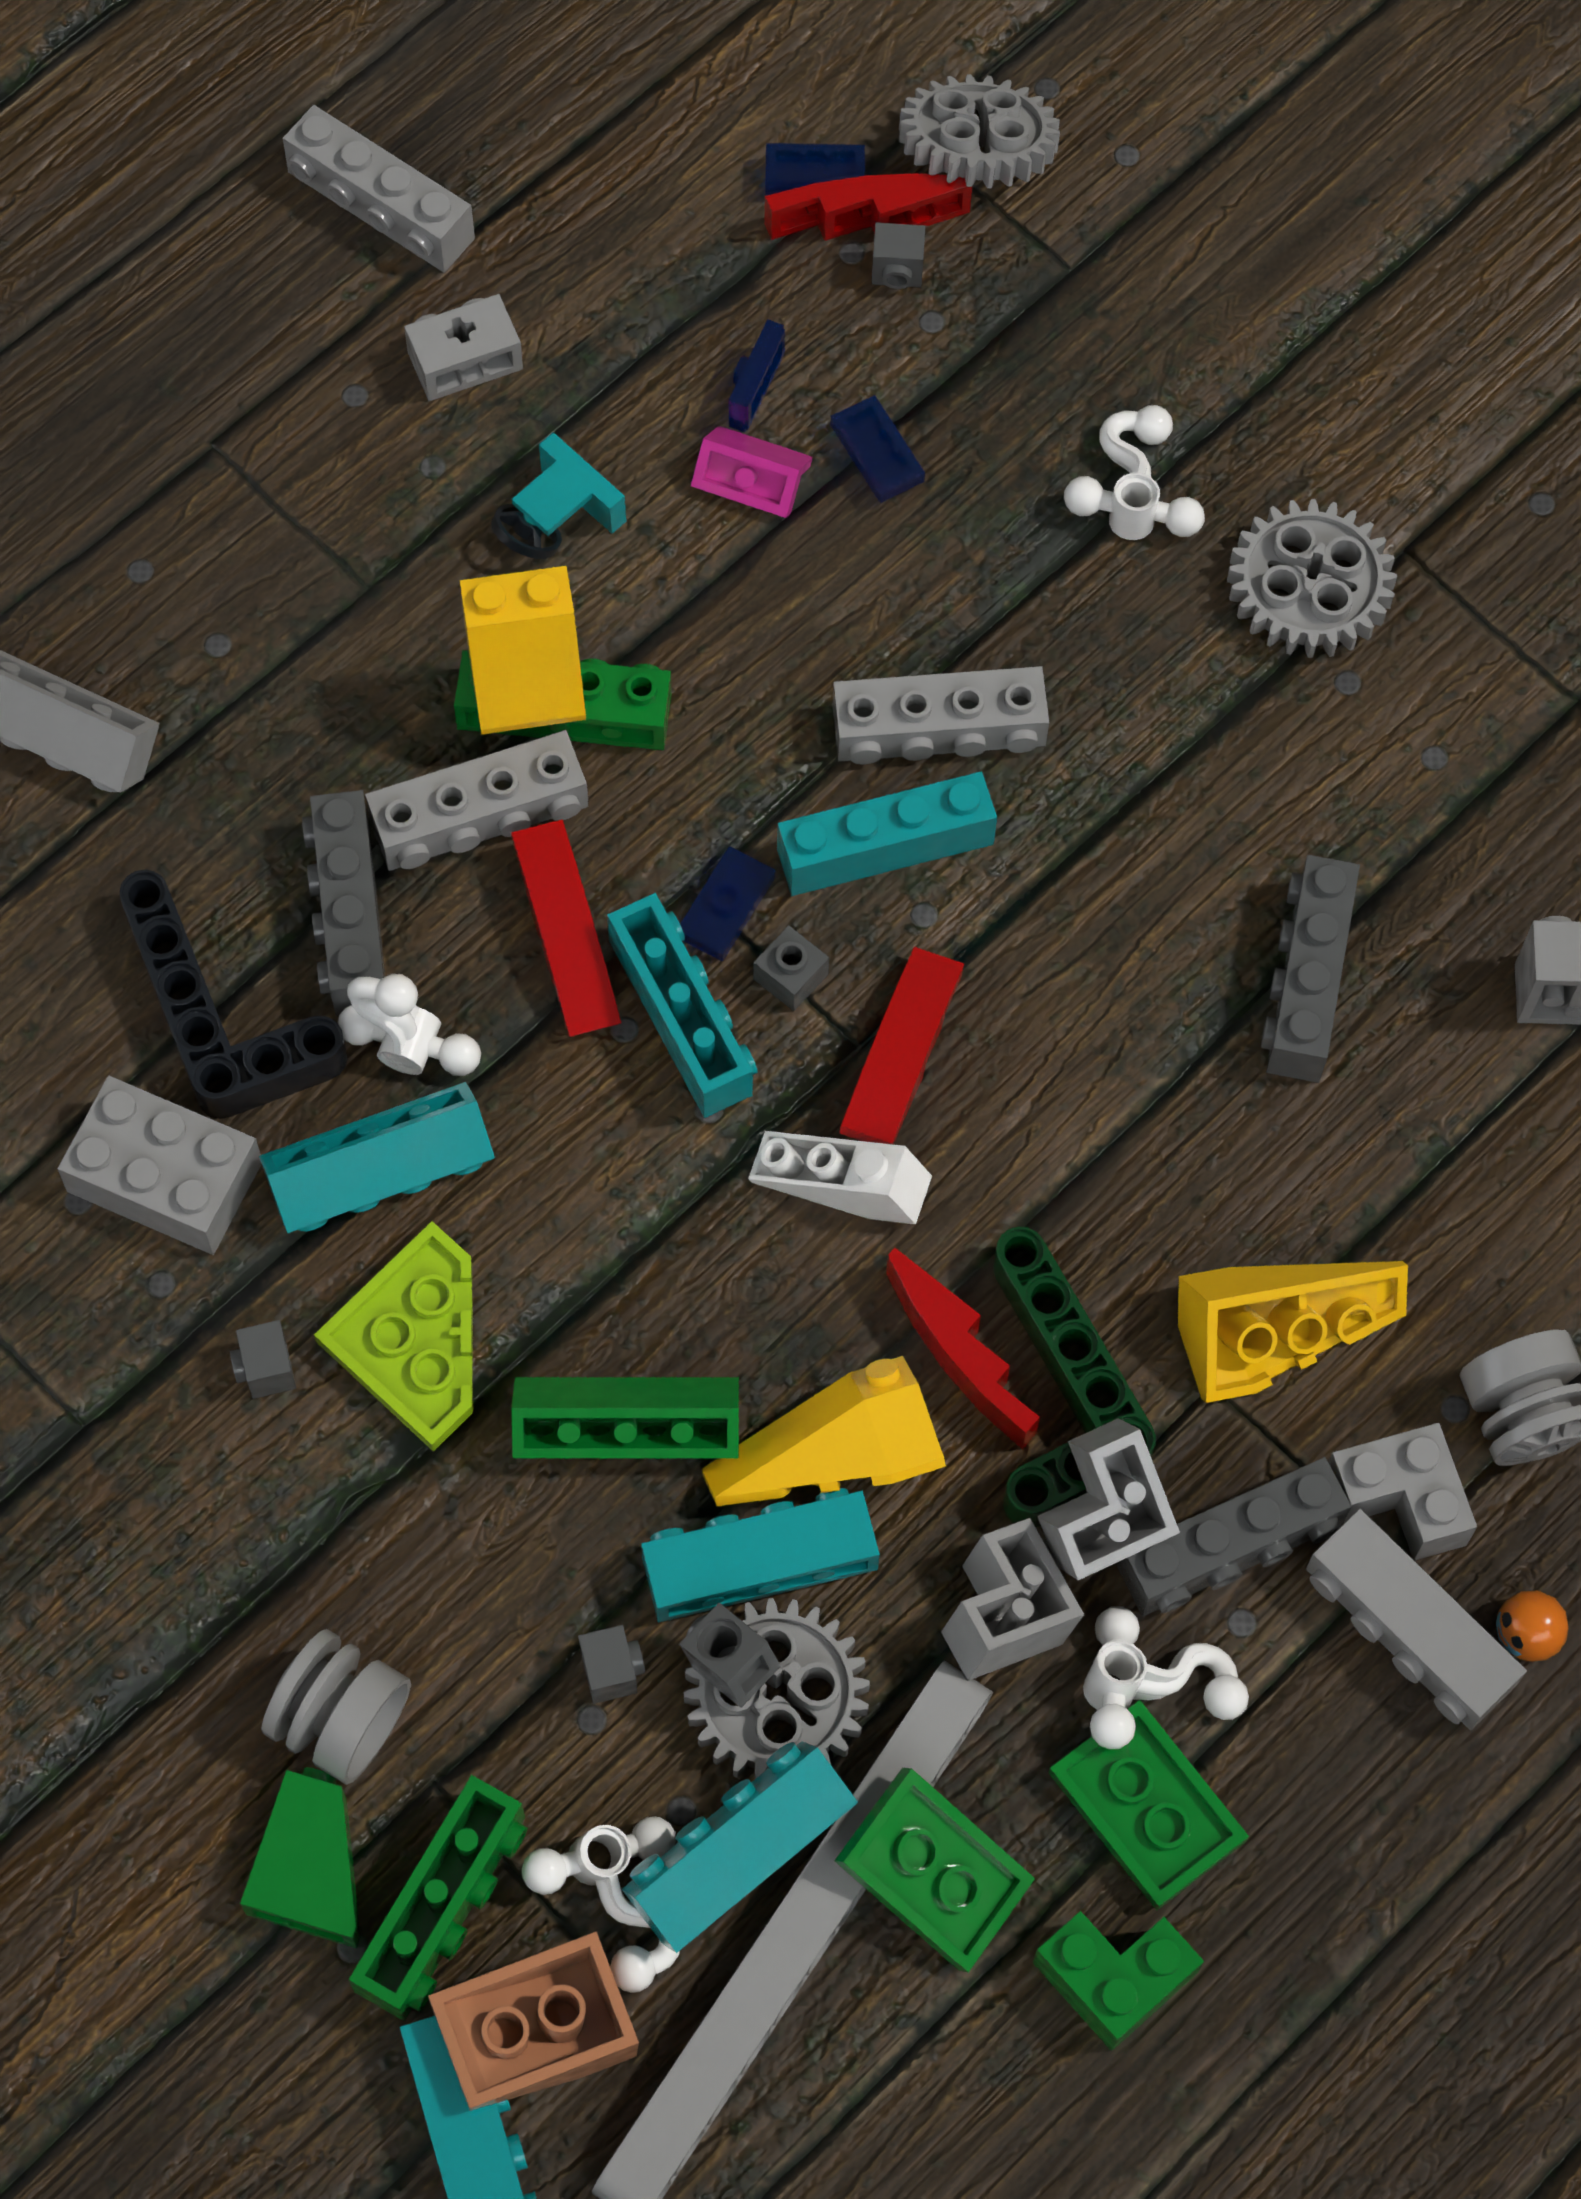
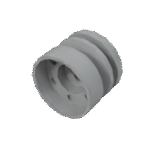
M1548 1330L1514 1339L1478 1356L1462 1368L1459 1376L1472 1408L1476 1412L1498 1411L1487 1419L1481 1427L1485 1438L1495 1440L1490 1446L1489 1451L1497 1465H1516L1544 1459L1561 1453L1581 1441V1383L1566 1385L1580 1374L1581 1360L1573 1340L1566 1330Z
M325 1629L317 1633L306 1644L283 1673L264 1715L261 1730L265 1736L275 1742L283 1740L287 1736L286 1746L288 1750L295 1754L303 1751L314 1739L319 1737L312 1760L314 1765L347 1785L354 1782L365 1771L389 1737L402 1713L412 1684L408 1677L380 1660L372 1661L355 1677L361 1655L359 1648L353 1644H348L340 1649V1636Z

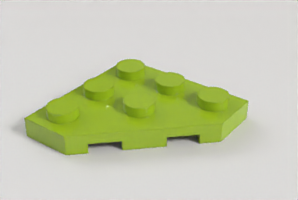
M431 1221L314 1334V1338L318 1345L433 1452L473 1413V1285L471 1256Z

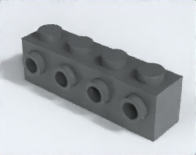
M363 790L310 796L312 816L302 817L306 849L315 848L317 864L307 865L311 897L320 896L322 912L312 913L315 944H325L327 961L317 962L320 993H331L336 1016H339L346 1007L352 1005L347 996V988L350 981L357 977H373L378 979L386 977L369 820Z
M1307 855L1302 874L1296 872L1291 874L1286 903L1295 905L1293 921H1283L1278 951L1287 953L1284 969L1275 968L1269 999L1278 1001L1276 1018L1266 1017L1261 1041V1048L1270 1050L1266 1073L1316 1083L1320 1081L1328 1058L1360 864Z
M1326 1457L1178 1523L1179 1534L1119 1561L1117 1568L1142 1617L1160 1609L1161 1613H1167L1186 1604L1191 1600V1594L1210 1586L1212 1590L1223 1588L1242 1576L1241 1571L1259 1563L1263 1567H1267L1285 1559L1293 1552L1292 1548L1309 1540L1313 1544L1328 1540L1342 1527L1352 1506Z

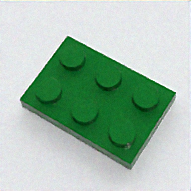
M1141 1700L1128 1708V1711L1134 1716L1136 1729L1133 1739L1127 1745L1120 1749H1107L1100 1746L1091 1736L1050 1767L1049 1775L1157 1911L1247 1842L1249 1835Z
M903 1767L834 1860L957 1970L968 1973L1035 1880L1029 1872L912 1768Z

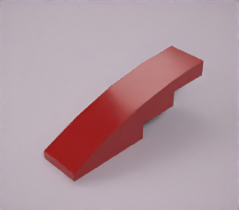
M925 173L865 175L813 183L765 196V227L771 240L818 225L825 241L870 226L875 234L876 222L923 225L927 227L970 213L972 187L966 186L965 178L958 177L955 181L949 183L947 182V175L936 174L931 176Z
M563 819L511 832L538 936H540L552 984L555 986L568 1038L621 1024L599 939Z
M917 947L913 948L858 1079L840 1127V1134L865 1142L894 1144L923 1079L926 1063L942 1029L945 1013L960 982L964 963Z
M894 1248L888 1254L886 1275L911 1324L941 1368L973 1405L1023 1450L1035 1436L1040 1416L1003 1388L1007 1384L1010 1365L975 1338L978 1334L981 1315L902 1252Z

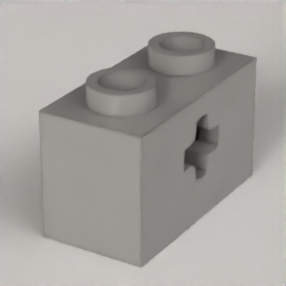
M500 294L485 299L475 298L467 301L461 307L438 315H424L414 323L404 326L408 355L428 401L523 370L521 342Z

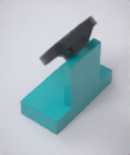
M553 432L539 444L541 471L543 473L513 497L512 504L502 505L496 510L491 526L497 538L513 551L530 558L547 559L556 554L561 544L562 537L558 527L581 507L613 534L627 521L625 496ZM501 521L512 526L514 532L527 540L529 545L510 535L503 527ZM543 532L551 537L552 546L541 548Z

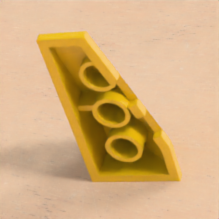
M1403 1261L1245 1266L1226 1267L1179 1276L1178 1328L1201 1399L1209 1403L1256 1394L1272 1386L1271 1379L1295 1366L1302 1370L1316 1363L1317 1359L1315 1356L1341 1342L1350 1345L1406 1316L1408 1265Z
M900 1356L894 1359H879L870 1363L865 1368L846 1374L740 1443L739 1458H717L703 1467L702 1473L716 1506L783 1498L790 1493L792 1487L816 1485L820 1487L821 1493L840 1491V1481L871 1477L873 1486L893 1484L946 1467L919 1384L904 1357Z

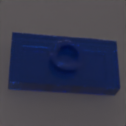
M766 143L765 195L813 183L865 176V145Z
M767 319L750 357L743 355L740 358L733 377V384L736 386L729 398V427L744 433L746 430H749L785 354L784 325Z
M875 395L831 416L830 426L880 503L925 482V471Z
M729 846L680 924L685 936L684 942L723 962L774 881L776 870Z

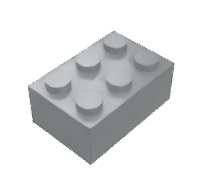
M108 1075L57 1169L68 1193L214 1255L261 1166L259 1158L261 1154L256 1138Z

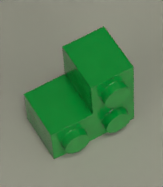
M1080 1911L1037 1949L1032 1963L1105 2045L1113 2051L1197 1975L1204 1960L1165 1917L1159 1920L1120 1955Z

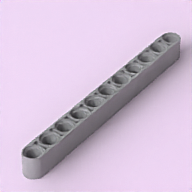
M945 1660L937 1668L853 1794L858 1803L835 1821L601 2173L592 2189L593 2195L599 2199H663L866 1889L834 1860L902 1767L912 1768L932 1787L935 1786L992 1697L993 1691L974 1679L968 1681L962 1671Z

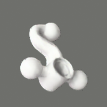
M1148 405L1138 412L1121 411L1114 413L1104 421L1099 431L1100 444L1104 452L1115 463L1129 471L1130 474L1124 475L1117 481L1114 492L1103 490L1100 483L1089 476H1079L1071 480L1064 491L1065 504L1071 513L1078 516H1090L1098 510L1110 512L1109 525L1112 531L1119 537L1127 540L1145 538L1151 533L1155 521L1166 523V527L1170 532L1179 537H1190L1199 532L1205 522L1204 510L1200 503L1190 497H1179L1171 501V503L1160 502V489L1156 481L1151 478V466L1146 456L1138 448L1124 442L1119 437L1123 431H1134L1137 438L1148 445H1158L1166 441L1173 430L1172 418L1168 411L1158 405Z
M390 974L382 979L357 977L348 984L347 996L352 1005L346 1007L339 1015L338 1025L342 1029L344 1040L350 1044L363 1046L373 1040L381 1042L377 1053L378 1059L386 1066L410 1075L421 1074L428 1057L438 1059L441 1066L453 1076H465L472 1073L479 1065L481 1050L473 1038L467 1034H454L446 1039L437 1037L441 1021L434 1014L416 1006L418 997L417 987L408 977L403 974Z
M1111 1606L1097 1617L1095 1633L1097 1640L1103 1646L1087 1674L1083 1690L1089 1704L1097 1710L1092 1715L1090 1730L1092 1738L1100 1746L1107 1749H1120L1127 1745L1133 1739L1136 1729L1134 1716L1127 1709L1132 1700L1161 1699L1178 1692L1188 1681L1194 1668L1199 1665L1209 1667L1215 1674V1678L1206 1685L1203 1697L1206 1709L1213 1716L1222 1720H1233L1247 1709L1249 1700L1247 1687L1238 1678L1236 1665L1230 1656L1219 1647L1208 1643L1190 1644L1178 1652L1168 1669H1161L1147 1664L1142 1651L1134 1645L1139 1636L1140 1626L1138 1618L1131 1610L1122 1606ZM1111 1675L1118 1677L1120 1680L1113 1678Z
M656 1816L640 1820L633 1828L632 1834L625 1835L619 1828L611 1825H598L577 1838L567 1853L559 1854L557 1851L549 1848H538L530 1852L522 1866V1878L527 1887L533 1892L545 1895L558 1891L565 1883L566 1877L573 1875L581 1883L590 1886L596 1885L606 1912L616 1921L630 1926L650 1928L634 1905L624 1897L617 1875L627 1867L630 1858L638 1856L644 1860L653 1854H658L660 1857L675 1846L676 1832L669 1822ZM596 1841L608 1848L611 1855V1863L608 1869L597 1868L591 1863L588 1857L590 1842ZM660 1940L656 1949L650 1952L636 1945L626 1946L618 1950L612 1958L610 1965L617 1986L630 1993L641 1992L649 1987L656 1974L671 1967L678 1958L680 1951L677 1953L663 1945Z

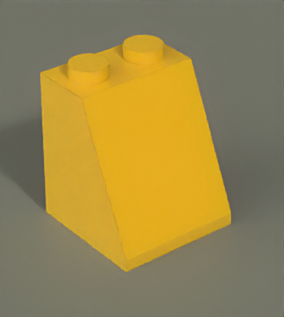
M567 566L459 580L481 735L586 720L575 615Z

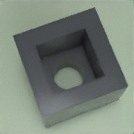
M875 223L872 284L885 285L893 289H903L906 287L921 288L926 226Z
M788 925L754 961L753 980L792 1011H795L829 975V957ZM791 957L798 964L787 965L784 961Z
M280 1320L236 1330L240 1349L230 1351V1357L237 1384L247 1381L253 1399L297 1389L286 1338Z
M623 1625L578 1635L580 1652L593 1704L637 1694L636 1675L645 1673L638 1640L627 1642Z

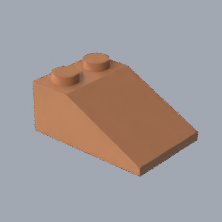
M597 1932L428 1996L470 2111L577 2080L637 2057L639 2041Z

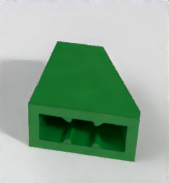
M305 1767L303 1773L299 1774L286 1770L240 1905L248 1916L357 1949L361 1937L347 1798L342 1786L335 1785L337 1779L324 1771Z

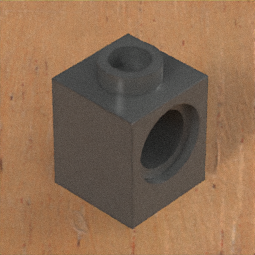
M720 1603L707 1615H703L695 1620L688 1629L686 1637L679 1644L693 1669L740 1708L781 1667L768 1642ZM736 1646L729 1655L716 1658L723 1649Z

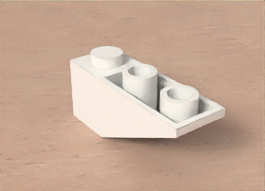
M765 1131L748 1179L752 1183L867 1219L916 1225L932 1175L906 1146Z

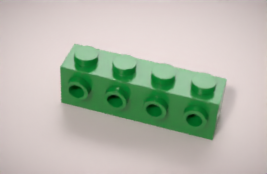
M462 650L454 702L457 730L481 732L469 651ZM584 659L580 661L586 720L496 733L542 738L567 730L570 741L664 750L672 696L671 671L661 670L651 664H636L628 667L609 665L607 662L599 659Z
M515 1377L511 1408L513 1458H739V1377Z
M470 1776L350 1976L349 1982L356 1994L404 2022L412 2009L418 2012L422 2011L429 2001L428 1996L433 1994L437 1985V1980L431 1976L443 1957L452 1960L467 1935L468 1929L463 1927L462 1924L472 1907L475 1906L482 1909L493 1893L498 1878L493 1876L492 1873L503 1855L510 1859L515 1855L526 1836L528 1827L522 1824L525 1820V1815L521 1802L477 1777Z

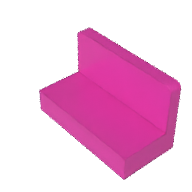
M718 426L703 438L691 487L787 518L792 512L801 475L810 468L813 457Z

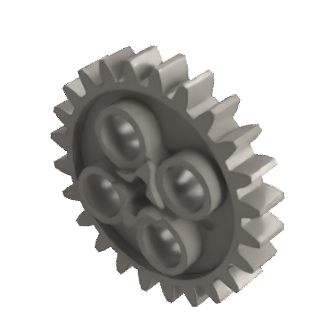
M967 74L965 82L959 83L952 76H947L945 86L932 80L929 83V91L917 88L915 89V98H906L905 108H901L899 143L905 144V155H915L914 165L923 166L930 164L929 175L931 176L945 172L947 173V182L949 183L955 181L958 177L965 178L967 187H972L976 180H983L987 188L993 187L994 180H1001L1006 186L1010 187L1012 186L1014 176L1028 182L1030 181L1031 171L1043 174L1045 164L1053 163L1054 153L1058 151L1060 120L1053 118V107H1043L1044 97L1035 96L1028 98L1029 88L1023 87L1015 91L1011 89V80H1006L1001 85L993 84L992 76L987 75L983 82H976L971 74ZM975 109L978 110L979 117L977 116V114H974ZM979 141L980 145L984 147V153L980 150Z
M1311 499L1307 511H1301L1297 503L1291 500L1286 515H1283L1276 507H1270L1267 522L1259 517H1254L1251 532L1241 531L1238 547H1234L1232 550L1230 564L1233 566L1229 567L1227 582L1234 584L1230 591V601L1241 602L1237 613L1238 619L1253 616L1250 633L1253 635L1264 629L1269 631L1267 646L1269 647L1274 645L1280 638L1286 640V654L1289 655L1295 650L1297 644L1305 646L1308 658L1313 657L1316 646L1323 645L1329 657L1334 656L1337 642L1339 641L1348 650H1353L1357 635L1369 640L1374 625L1382 626L1387 613L1386 609L1391 608L1395 593L1391 590L1394 589L1397 574L1390 572L1394 562V555L1382 554L1387 541L1385 537L1370 540L1374 524L1369 522L1360 527L1354 525L1357 513L1355 510L1350 511L1344 518L1337 516V503L1335 502L1331 503L1326 513L1319 512L1316 499ZM1295 546L1303 552L1292 553L1284 547ZM1345 560L1349 562L1352 566L1342 567L1337 565L1334 561ZM1282 589L1288 592L1289 596H1277L1270 590ZM1331 603L1340 610H1327L1320 604Z
M768 1598L765 1614L758 1615L750 1602L745 1603V1620H743L746 1625L767 1642H780L788 1648L789 1656L784 1661L779 1662L781 1667L766 1682L773 1688H778L782 1683L787 1685V1700L803 1713L814 1717L817 1721L814 1726H809L801 1720L800 1715L783 1697L777 1695L771 1701L766 1698L767 1685L765 1683L740 1708L739 1706L726 1703L720 1696L721 1691L695 1671L693 1667L686 1668L685 1679L699 1687L684 1692V1703L700 1706V1708L688 1715L689 1726L696 1727L706 1725V1728L698 1736V1745L705 1747L716 1742L718 1746L713 1755V1762L718 1765L731 1756L735 1759L733 1766L734 1777L738 1778L749 1766L755 1768L756 1779L769 1768L766 1764L768 1758L778 1749L791 1742L797 1745L803 1741L818 1747L830 1763L828 1755L830 1750L843 1757H846L849 1747L842 1738V1735L859 1738L862 1727L851 1716H866L869 1704L854 1697L869 1692L870 1681L863 1678H854L853 1676L865 1669L866 1661L864 1657L847 1658V1655L855 1647V1639L853 1636L840 1641L835 1639L840 1624L837 1619L829 1622L823 1628L818 1625L820 1608L814 1607L806 1618L798 1616L797 1600L793 1599L786 1613H778L774 1599ZM736 1646L723 1649L716 1658L729 1655ZM820 1678L831 1685L833 1692L826 1699L816 1701L806 1697L801 1688L808 1680ZM776 1720L786 1721L795 1729V1734L788 1742L774 1743L764 1735L763 1730L766 1725Z

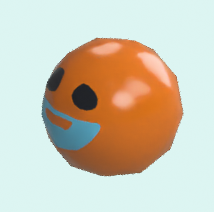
M1522 1591L1508 1598L1499 1609L1496 1621L1498 1638L1508 1653L1526 1662L1544 1661L1559 1653L1566 1643L1569 1630L1566 1611L1556 1598L1541 1591Z

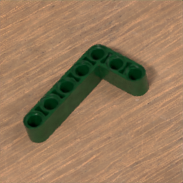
M1018 1226L1008 1229L1001 1235L996 1246L993 1266L996 1280L1082 1429L1087 1433L1119 1418L1141 1430L1152 1457L1156 1440L1154 1429L1043 1238L1036 1231L1028 1227ZM1014 1251H1021L1028 1254L1032 1258L1033 1263L1025 1267H1016L1010 1264L1005 1256ZM1048 1297L1055 1300L1060 1309L1051 1314L1042 1313L1033 1306L1032 1302L1037 1298ZM1069 1343L1077 1344L1086 1351L1087 1356L1078 1361L1069 1360L1061 1354L1059 1348ZM1103 1390L1113 1397L1115 1403L1107 1408H1098L1089 1402L1086 1395L1091 1391ZM1068 1442L1020 1466L1011 1474L1006 1486L1003 1507L1006 1516L1013 1524L1030 1518L1035 1528L1039 1527L1041 1524L1037 1516L1088 1493L1083 1481H1077L1066 1473L1065 1467L1070 1463L1076 1462ZM1033 1487L1043 1494L1045 1501L1037 1506H1026L1017 1499L1015 1493L1021 1488Z

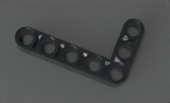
M150 870L135 871L124 879L119 893L128 924L198 1104L204 1113L213 1118H229L332 1080L342 1073L348 1060L342 1029L336 1021L326 1016L309 1017L230 1046L167 883L161 875ZM154 897L159 899L151 907H136V904L144 898ZM172 942L177 944L168 953L159 954L153 952L156 946L161 943ZM187 987L195 990L186 999L176 1000L171 998L174 991L180 988ZM206 1033L213 1036L207 1044L202 1046L188 1044L191 1038L197 1034ZM319 1042H328L334 1045L329 1052L322 1055L308 1052L313 1045ZM274 1060L283 1064L274 1073L264 1074L257 1071L267 1061ZM223 1079L231 1082L228 1089L223 1092L212 1093L206 1090L210 1083L216 1080Z

